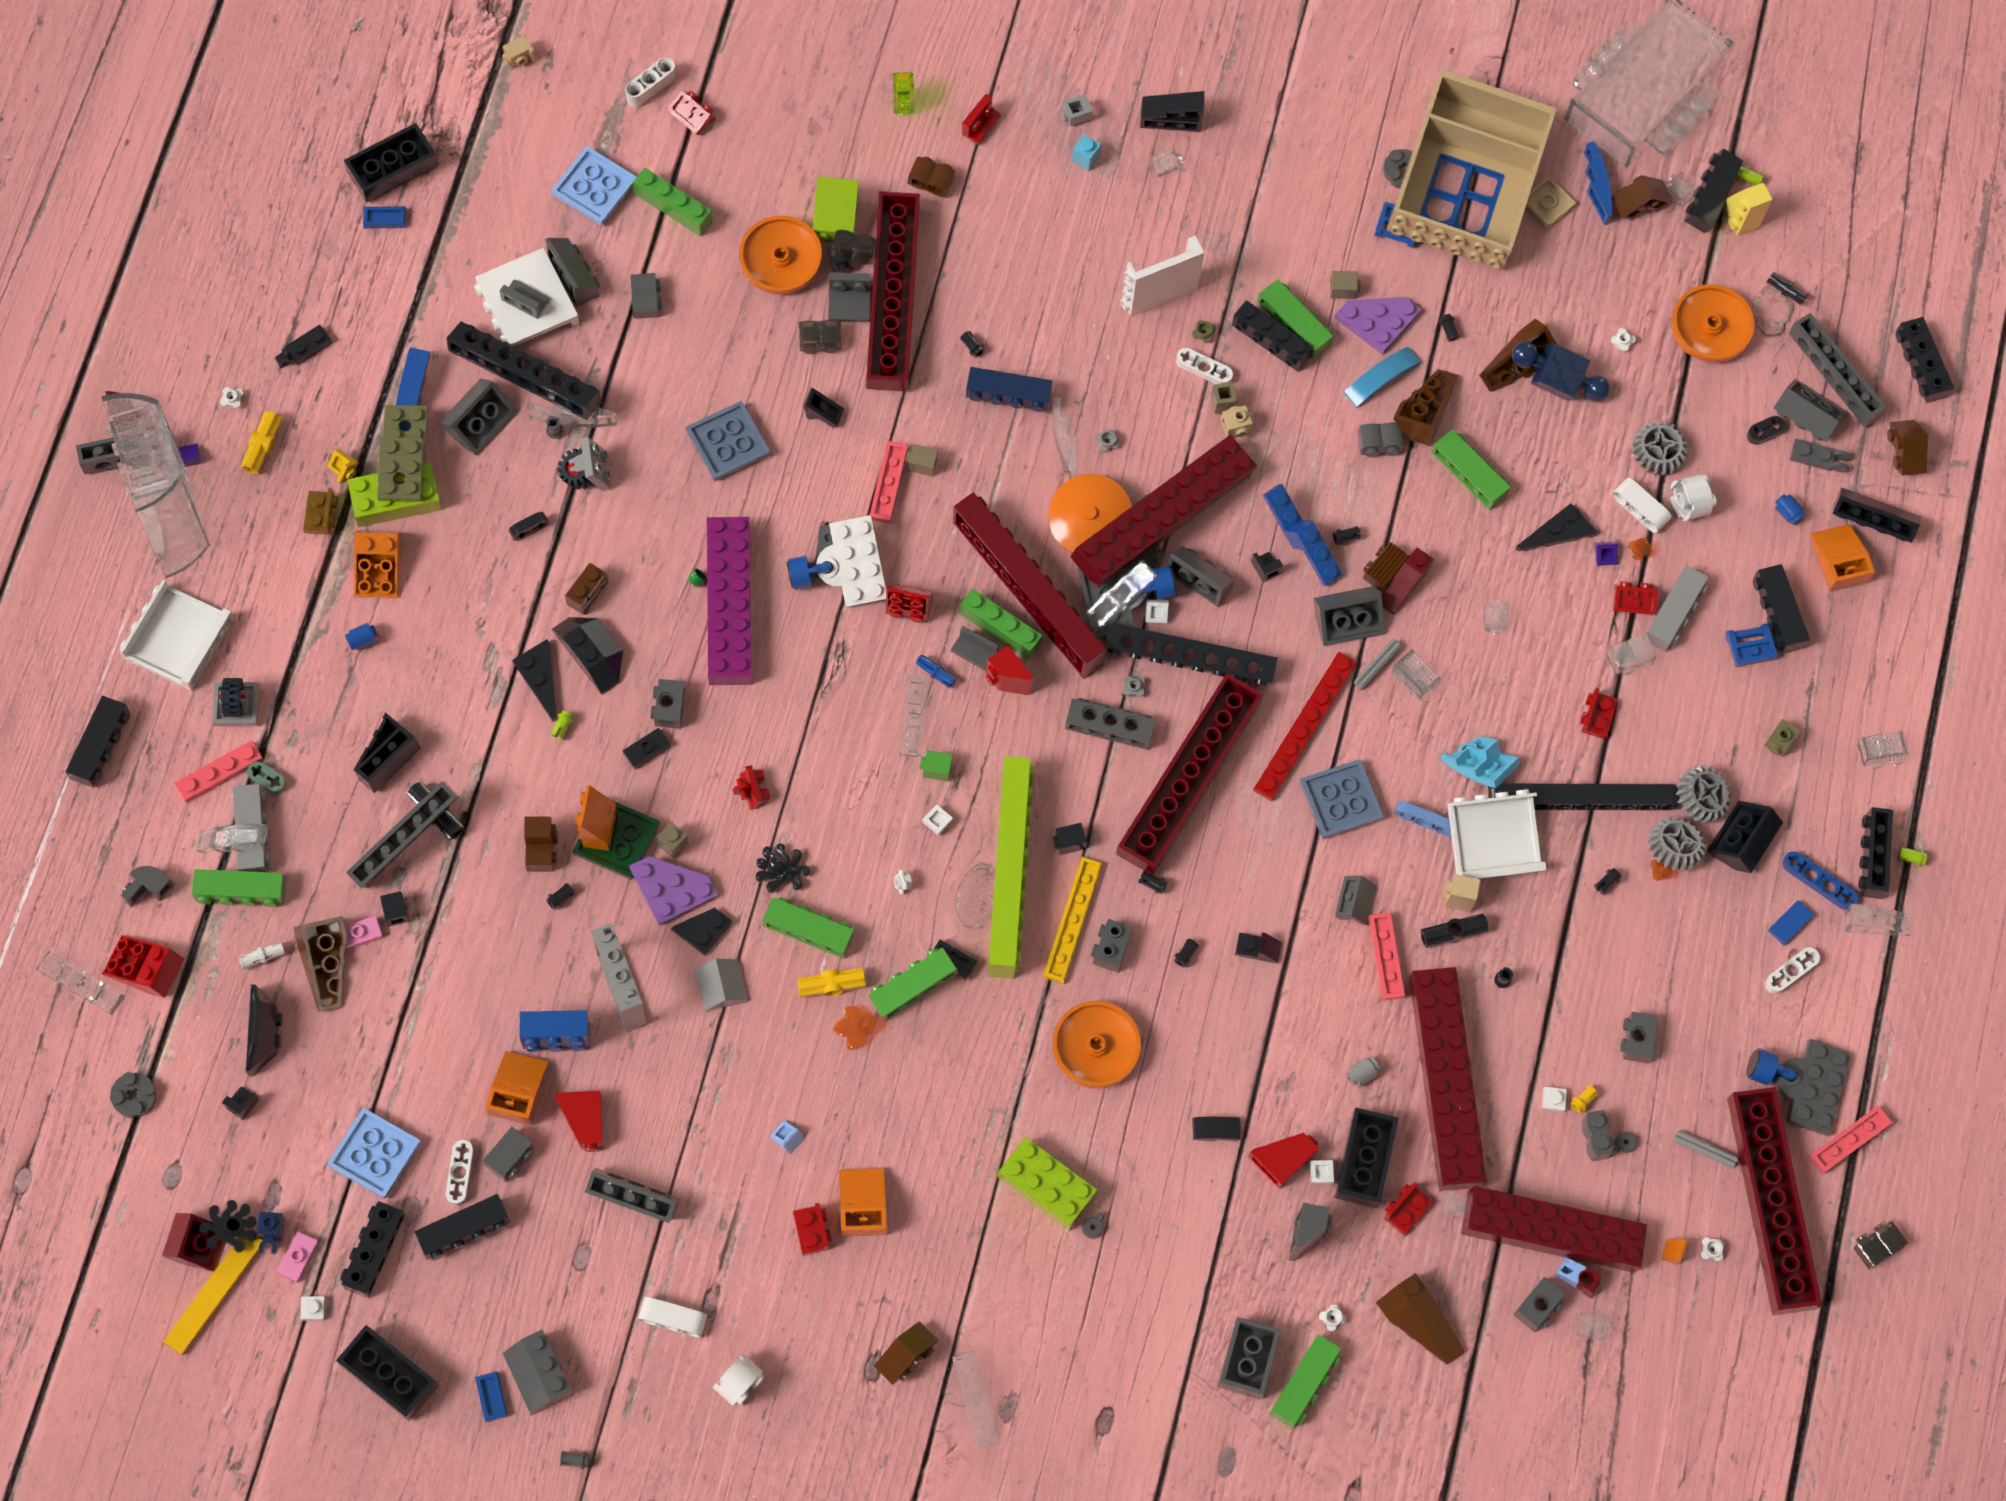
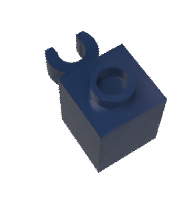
M259 1212L256 1234L263 1240L259 1245L261 1254H264V1249L267 1245H271L272 1254L276 1255L278 1248L275 1241H283L285 1217L282 1213Z

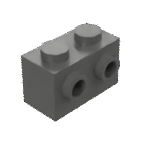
M1111 919L1107 920L1106 925L1102 924L1098 933V937H1101L1099 945H1094L1091 956L1094 957L1093 965L1118 973L1133 927Z

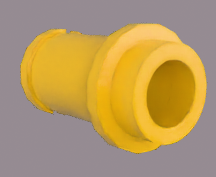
M1588 1085L1578 1097L1572 1099L1571 1107L1577 1113L1585 1112L1586 1107L1598 1097L1596 1089Z

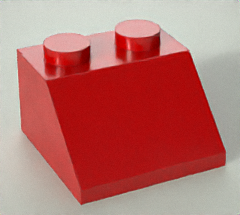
M1008 645L987 659L985 677L991 686L995 685L999 691L1024 695L1032 693L1034 678Z

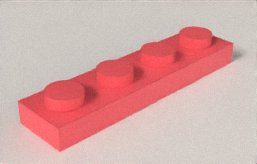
M887 441L870 511L874 521L890 524L908 445Z
M251 740L176 781L175 785L187 803L247 770L250 764L263 761V758Z
M1391 912L1369 915L1368 920L1382 1001L1402 999L1405 997Z
M1878 1105L1813 1152L1809 1158L1819 1171L1824 1174L1891 1125L1892 1122Z

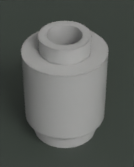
M1370 1056L1349 1067L1346 1076L1353 1086L1361 1087L1375 1078L1381 1069L1377 1061Z

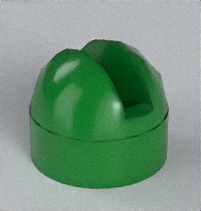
M695 568L690 573L688 581L694 587H700L707 581V577L701 570Z

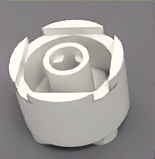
M1695 475L1672 482L1670 490L1674 489V496H1670L1671 504L1678 518H1684L1682 521L1707 516L1711 513L1713 506H1716L1717 500L1711 492L1709 479L1706 475Z
M744 1353L740 1356L742 1361L737 1359L720 1378L719 1383L721 1385L719 1386L716 1383L713 1386V1389L732 1406L736 1404L739 1407L747 1399L749 1388L751 1387L755 1390L764 1379L763 1371Z

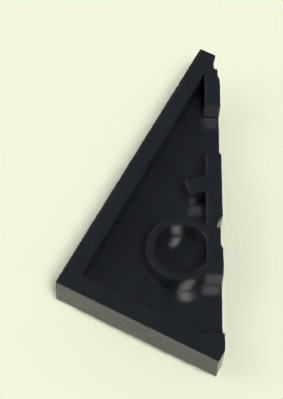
M1570 503L1518 544L1516 550L1518 552L1529 551L1544 545L1548 547L1562 544L1565 541H1577L1578 538L1588 536L1591 538L1595 537L1598 531Z
M548 639L513 659L512 662L553 722L557 717L550 644Z

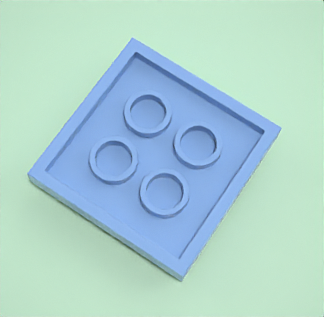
M586 146L553 187L551 195L602 226L631 190L636 176Z
M362 1108L330 1158L327 1166L386 1199L419 1147L421 1140L369 1110Z

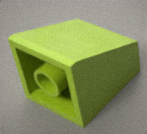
M817 176L813 230L820 242L848 238L849 243H854L859 200V180Z

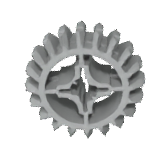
M1658 420L1654 422V425L1649 422L1646 424V427L1642 426L1639 432H1636L1632 441V454H1636L1634 461H1640L1639 467L1646 466V472L1650 471V469L1653 470L1654 475L1658 471H1660L1662 476L1666 474V471L1671 474L1674 472V469H1680L1681 464H1684L1688 455V442H1684L1686 435H1680L1681 429L1674 430V424L1670 425V427L1667 426L1666 421L1662 425H1660ZM1654 436V440L1652 442H1649V444H1644V441L1646 439ZM1675 452L1673 458L1666 460L1668 454Z
M1707 765L1695 766L1685 771L1684 775L1679 778L1680 782L1676 785L1679 789L1676 795L1680 796L1677 803H1682L1683 808L1681 811L1686 810L1687 817L1693 816L1694 821L1712 823L1716 819L1722 818L1729 810L1728 806L1732 803L1728 799L1732 794L1728 792L1730 786L1725 784L1727 778H1721V772H1715L1714 767L1708 768Z
M1674 816L1670 819L1665 817L1662 821L1655 824L1648 838V850L1653 851L1651 857H1657V863H1664V868L1671 867L1672 872L1677 868L1680 872L1685 869L1689 871L1693 867L1698 866L1705 856L1707 846L1705 845L1706 839L1702 837L1703 832L1697 831V825H1690V820L1684 822L1682 817L1678 820Z

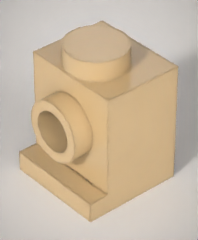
M524 35L503 46L504 54L502 58L507 66L510 65L514 68L524 65L528 60H531V62L536 61L534 50Z

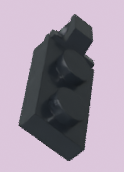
M319 324L286 345L281 350L282 352L275 357V361L281 369L290 363L291 365H299L332 344V339Z

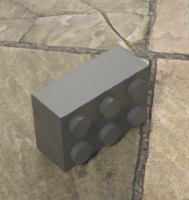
M1237 1317L1234 1322L1217 1387L1261 1400L1264 1395L1281 1330Z

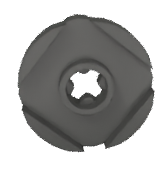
M1392 150L1385 160L1383 166L1384 177L1396 188L1400 189L1405 175L1402 169L1398 167L1408 166L1412 154L1411 150Z
M124 1073L123 1076L115 1081L110 1092V1101L120 1115L127 1118H135L136 1116L147 1114L154 1107L157 1099L156 1089L152 1081L141 1073ZM137 1090L139 1097L128 1100L130 1097L128 1095L129 1092Z

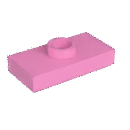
M376 916L345 925L347 935L345 950L383 938Z
M297 1231L277 1270V1274L298 1283L319 1243L318 1240Z

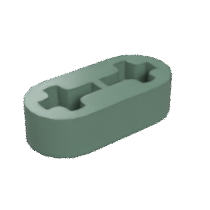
M254 762L249 765L247 773L253 783L259 784L260 787L272 794H280L285 790L286 782L280 773L261 762ZM261 768V772L265 777L255 776L253 771H258ZM269 779L275 782L279 779L280 786L275 785L273 787Z

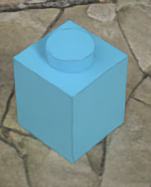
M1084 134L1073 148L1072 161L1089 171L1100 156L1101 144Z

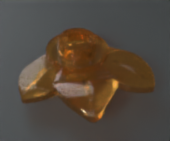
M848 1006L844 1008L845 1018L837 1021L833 1031L840 1036L847 1037V1049L854 1050L865 1044L867 1035L875 1031L877 1022L871 1014L863 1013L859 1007ZM867 1020L868 1025L863 1028L862 1022Z

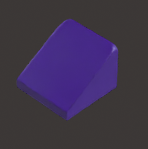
M197 443L176 448L180 468L201 464Z
M1616 542L1594 543L1597 566L1618 565V544Z

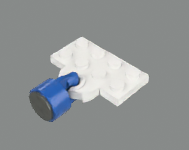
M871 515L829 523L833 545L826 547L819 554L816 562L809 563L806 555L790 558L787 561L789 579L794 590L813 587L812 578L820 577L829 585L842 586L846 607L886 599V586Z

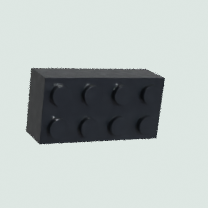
M417 123L344 159L346 171L366 203L439 166L435 151Z
M1355 1107L1350 1121L1334 1198L1372 1208L1379 1207L1399 1120L1398 1117Z
M367 1325L364 1326L336 1359L339 1366L408 1422L439 1386L436 1380Z

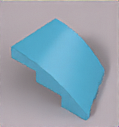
M1479 736L1471 742L1459 746L1458 751L1450 755L1444 753L1440 756L1445 764L1458 773L1493 788H1497L1521 764L1519 757L1501 753L1498 739Z

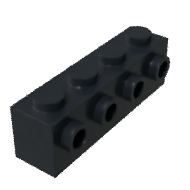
M1724 148L1718 153H1713L1708 161L1710 164L1709 168L1701 176L1702 183L1693 193L1695 198L1685 211L1687 213L1684 220L1686 223L1703 233L1714 226L1744 160Z
M1246 300L1234 314L1233 327L1297 372L1310 358L1313 346Z
M1924 317L1900 323L1895 333L1896 340L1903 348V356L1910 364L1911 375L1919 385L1918 389L1921 397H1924L1926 403L1949 397L1954 390V386Z
M1842 487L1833 505L1832 513L1841 519L1851 520L1860 526L1870 527L1882 534H1889L1901 541H1908L1910 543L1915 538L1921 516Z
M1782 564L1759 569L1753 578V586L1755 590L1759 591L1760 604L1762 609L1766 610L1767 623L1775 634L1774 642L1776 646L1780 648L1781 653L1805 648L1810 638Z
M103 695L101 696L65 771L70 780L94 788L96 782L101 780L104 764L110 761L113 745L119 742L123 724L126 725L130 718V711L125 703Z
M1871 807L1862 818V828H1865V831L1861 837L1860 846L1864 849L1863 856L1860 857L1859 862L1862 876L1859 877L1858 888L1861 889L1862 897L1883 899L1889 892L1893 810Z
M497 1193L414 1231L426 1259L437 1260L443 1257L446 1251L451 1249L453 1251L459 1250L468 1241H479L486 1237V1233L490 1231L498 1232L505 1229L510 1220Z
M380 1201L377 1202L376 1206L371 1207L368 1213L370 1220L366 1227H362L358 1237L360 1239L358 1247L352 1249L349 1260H351L348 1269L344 1268L340 1277L341 1285L344 1289L366 1298L370 1297L404 1220L405 1213L403 1210Z

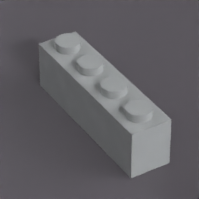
M1685 565L1644 637L1645 641L1665 652L1669 645L1672 647L1675 645L1679 638V635L1676 634L1678 629L1683 630L1689 620L1686 618L1687 613H1693L1699 603L1695 599L1698 595L1703 596L1708 587L1705 584L1708 576Z
M259 784L233 786L238 871L267 872V866L271 865L270 854L266 853V845H269V834L265 832L264 827L265 824H268L267 811H263V804L267 803L266 792L262 791Z

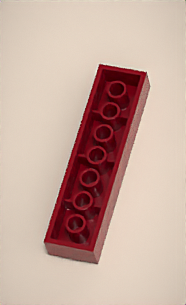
M1473 1186L1467 1192L1461 1234L1634 1273L1642 1267L1647 1224Z

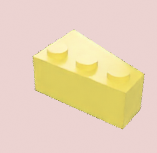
M1761 183L1727 198L1722 209L1728 218L1730 228L1739 236L1760 227L1773 199L1764 183Z

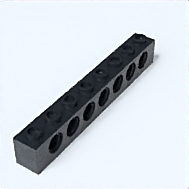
M460 321L446 337L448 351L585 420H588L601 404L600 390L595 386L588 385L577 377L570 376L559 368H554L543 360L536 359L525 351L518 350L507 342H502L491 334L476 329L473 325Z
M1109 622L1105 641L1106 648H1109L1108 653L1120 655L1121 651L1128 652L1129 657L1141 659L1143 655L1150 657V662L1162 664L1163 660L1171 661L1170 666L1183 668L1184 664L1192 666L1191 670L1203 673L1205 669L1213 670L1212 675L1222 677L1226 673L1233 674L1238 680L1246 681V677L1255 679V684L1267 686V682H1273L1278 659L1273 656ZM1126 635H1130L1134 640L1133 645L1129 648L1122 645V638ZM1149 639L1154 642V649L1151 652L1144 651L1142 645L1145 640ZM1167 644H1172L1175 647V653L1168 657L1164 654L1163 649ZM1189 648L1194 649L1196 652V657L1192 661H1188L1184 656L1185 651ZM1214 653L1216 655L1217 661L1214 665L1206 663L1205 657L1207 654ZM1230 657H1234L1238 661L1237 667L1233 670H1230L1226 665ZM1253 661L1259 666L1255 674H1251L1247 670L1248 664Z

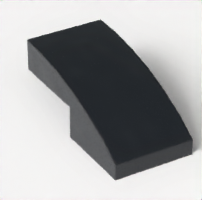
M1192 1118L1193 1140L1212 1142L1215 1140H1241L1240 1118Z

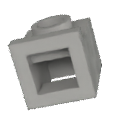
M1086 94L1063 101L1060 114L1063 122L1067 121L1069 126L1084 121H1092L1093 110Z

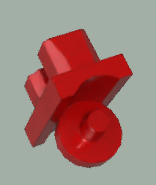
M752 765L746 766L745 771L740 773V778L736 779L737 786L732 789L734 795H741L742 800L747 799L750 810L756 809L760 804L768 802L771 798L768 788L759 789L758 784L763 783L765 780L763 770L753 769Z

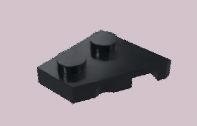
M714 907L673 926L671 930L705 956L731 925L732 920Z

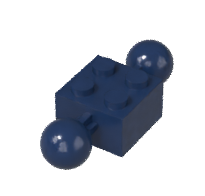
M1527 341L1516 344L1512 350V360L1518 367H1537L1531 381L1532 385L1566 401L1576 398L1579 388L1584 389L1586 397L1593 402L1604 401L1610 394L1611 386L1605 377L1592 376L1588 378L1585 376L1591 360L1555 343L1545 346L1542 356L1538 354L1536 346Z

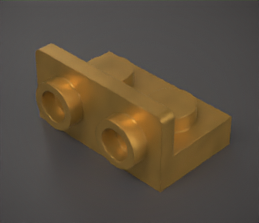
M328 488V492H308L303 527L304 533L330 535V529L335 526L333 508H337L338 496H335L333 488Z

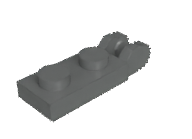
M1799 439L1794 440L1790 461L1828 471L1848 472L1849 466L1847 464L1833 462V460L1850 461V453L1842 450L1836 451V449Z

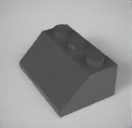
M569 238L545 239L547 256L575 305L578 307L599 297V282L595 276L591 277L589 273L590 268L586 260L582 261L579 257L581 254L577 245H572Z
M480 378L439 423L454 440L474 455H477L517 412V409L493 381Z
M1796 379L1785 389L1774 406L1778 415L1793 420L1798 428L1807 429L1814 438L1819 441L1824 440L1825 442L1831 437L1847 414L1845 410Z
M1181 546L1169 556L1168 565L1172 568L1174 578L1215 606L1219 607L1233 588L1234 580L1230 574L1225 571L1221 572L1215 568L1212 562L1197 556V553L1191 548Z
M1375 586L1313 598L1315 618L1324 646L1385 634L1382 595Z
M1302 1203L1295 1218L1289 1261H1294L1318 1245L1321 1238H1325L1326 1233H1328L1331 1227L1333 1216L1329 1215V1207Z
M543 1329L521 1339L502 1353L531 1415L573 1395Z

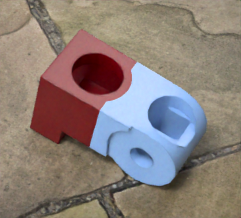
M1564 1258L1556 1272V1276L1560 1280L1579 1289L1589 1298L1594 1294L1602 1275L1568 1258Z

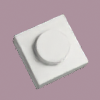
M1147 600L1145 621L1150 623H1167L1168 600Z
M937 804L922 819V822L938 836L953 821V818Z
M1544 1087L1542 1110L1564 1113L1567 1089Z
M1333 1160L1310 1161L1311 1184L1334 1183Z
M324 1296L301 1297V1321H325Z

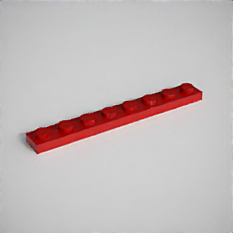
M1338 651L1255 785L1254 792L1272 802L1356 666L1357 662Z

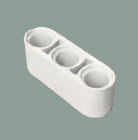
M670 58L660 59L626 85V99L631 107L643 105L675 80L676 74L673 60Z
M1626 478L1612 492L1614 499L1653 533H1657L1672 518L1670 512L1631 478Z
M644 1297L638 1320L697 1338L701 1337L707 1314L651 1297Z

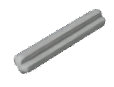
M1393 639L1355 679V686L1360 690L1364 689L1400 650L1401 644Z
M1681 1130L1675 1135V1143L1726 1166L1734 1168L1738 1161L1736 1155Z

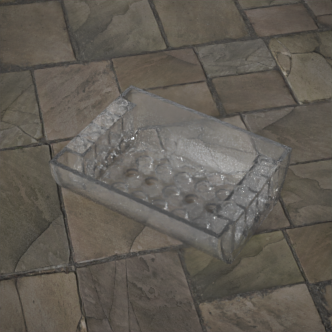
M116 393L101 396L109 424H105L109 437L113 436L115 443L111 444L114 455H119L121 461L117 463L121 476L125 475L126 481L123 482L127 495L131 494L135 511L150 542L153 554L155 553L165 577L169 578L193 565L210 546L187 468L159 400L134 393Z

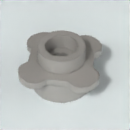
M1105 430L1096 435V440L1099 441L1102 452H1106L1110 448L1116 449L1119 447V441L1116 440L1114 430Z
M1126 676L1123 680L1125 683L1123 694L1131 697L1143 696L1144 678L1141 676L1137 678Z

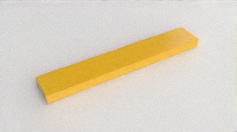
M1081 857L1043 974L1045 979L1061 984L1065 982L1102 862Z
M258 1237L253 1242L248 1241L247 1238L238 1239L244 1243V1250L241 1253H237L234 1246L230 1249L163 1342L183 1356L257 1255L259 1245L263 1240Z

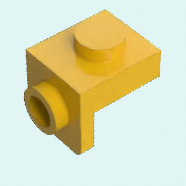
M338 448L334 450L327 467L339 475L336 481L343 483L355 476V469L359 462Z

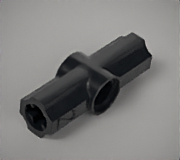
M420 781L410 787L407 796L417 805L431 791ZM449 808L432 823L450 841L457 838L464 830V826L450 813Z
M1483 913L1463 919L1454 918L1447 923L1420 930L1421 940L1425 948L1449 942L1457 943L1461 939L1489 932L1488 922ZM1449 928H1457L1460 934H1452Z

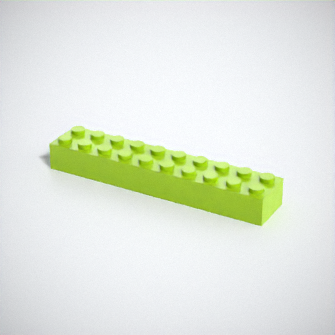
M1004 756L988 977L1014 979L1015 972H1019L1021 953L1017 951L1021 950L1022 932L1018 930H1022L1024 911L1020 909L1024 908L1025 890L1021 888H1025L1027 869H1023V867L1026 868L1028 859V848L1024 847H1028L1030 827L1026 826L1030 824V806L1033 786L1029 785H1032L1034 766L1030 765V758Z

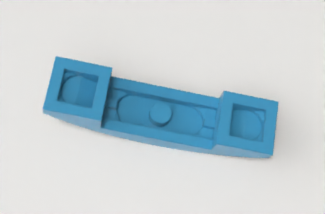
M1409 347L1403 348L1368 370L1344 391V394L1358 408L1371 399L1375 392L1402 373H1408L1418 366L1421 361Z

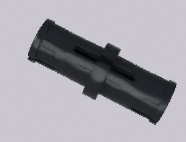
M1776 272L1770 275L1772 278H1768L1767 283L1781 291V295L1788 296L1798 305L1804 303V300L1801 298L1806 299L1808 294L1796 288L1793 282L1786 281Z

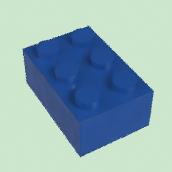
M587 1010L520 1012L519 1038L523 1049H527L528 1052H538L540 1049L558 1052L562 1051V1048H571L573 1051H583L585 1048H590V1020Z

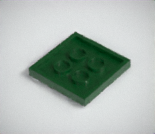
M615 802L617 813L609 851L583 847L582 840L578 839L572 854L632 880L634 876L629 866L643 859L660 825V821Z

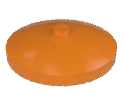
M790 216L768 217L755 223L745 233L739 248L740 265L745 277L758 289L772 294L793 293L806 287L819 272L822 262L821 243L814 230L797 218Z
M1706 284L1688 290L1676 303L1671 316L1672 332L1679 346L1692 357L1705 362H1724L1737 357L1746 349L1754 333V316L1748 303L1737 292L1721 285Z
M1099 474L1078 475L1063 483L1052 497L1048 512L1050 529L1059 545L1072 554L1077 546L1127 511L1132 505L1125 490L1111 478Z
M1088 1001L1069 1009L1058 1021L1052 1039L1053 1056L1061 1072L1074 1083L1087 1088H1106L1123 1081L1135 1068L1141 1050L1140 1034L1134 1020L1120 1007L1103 1001Z

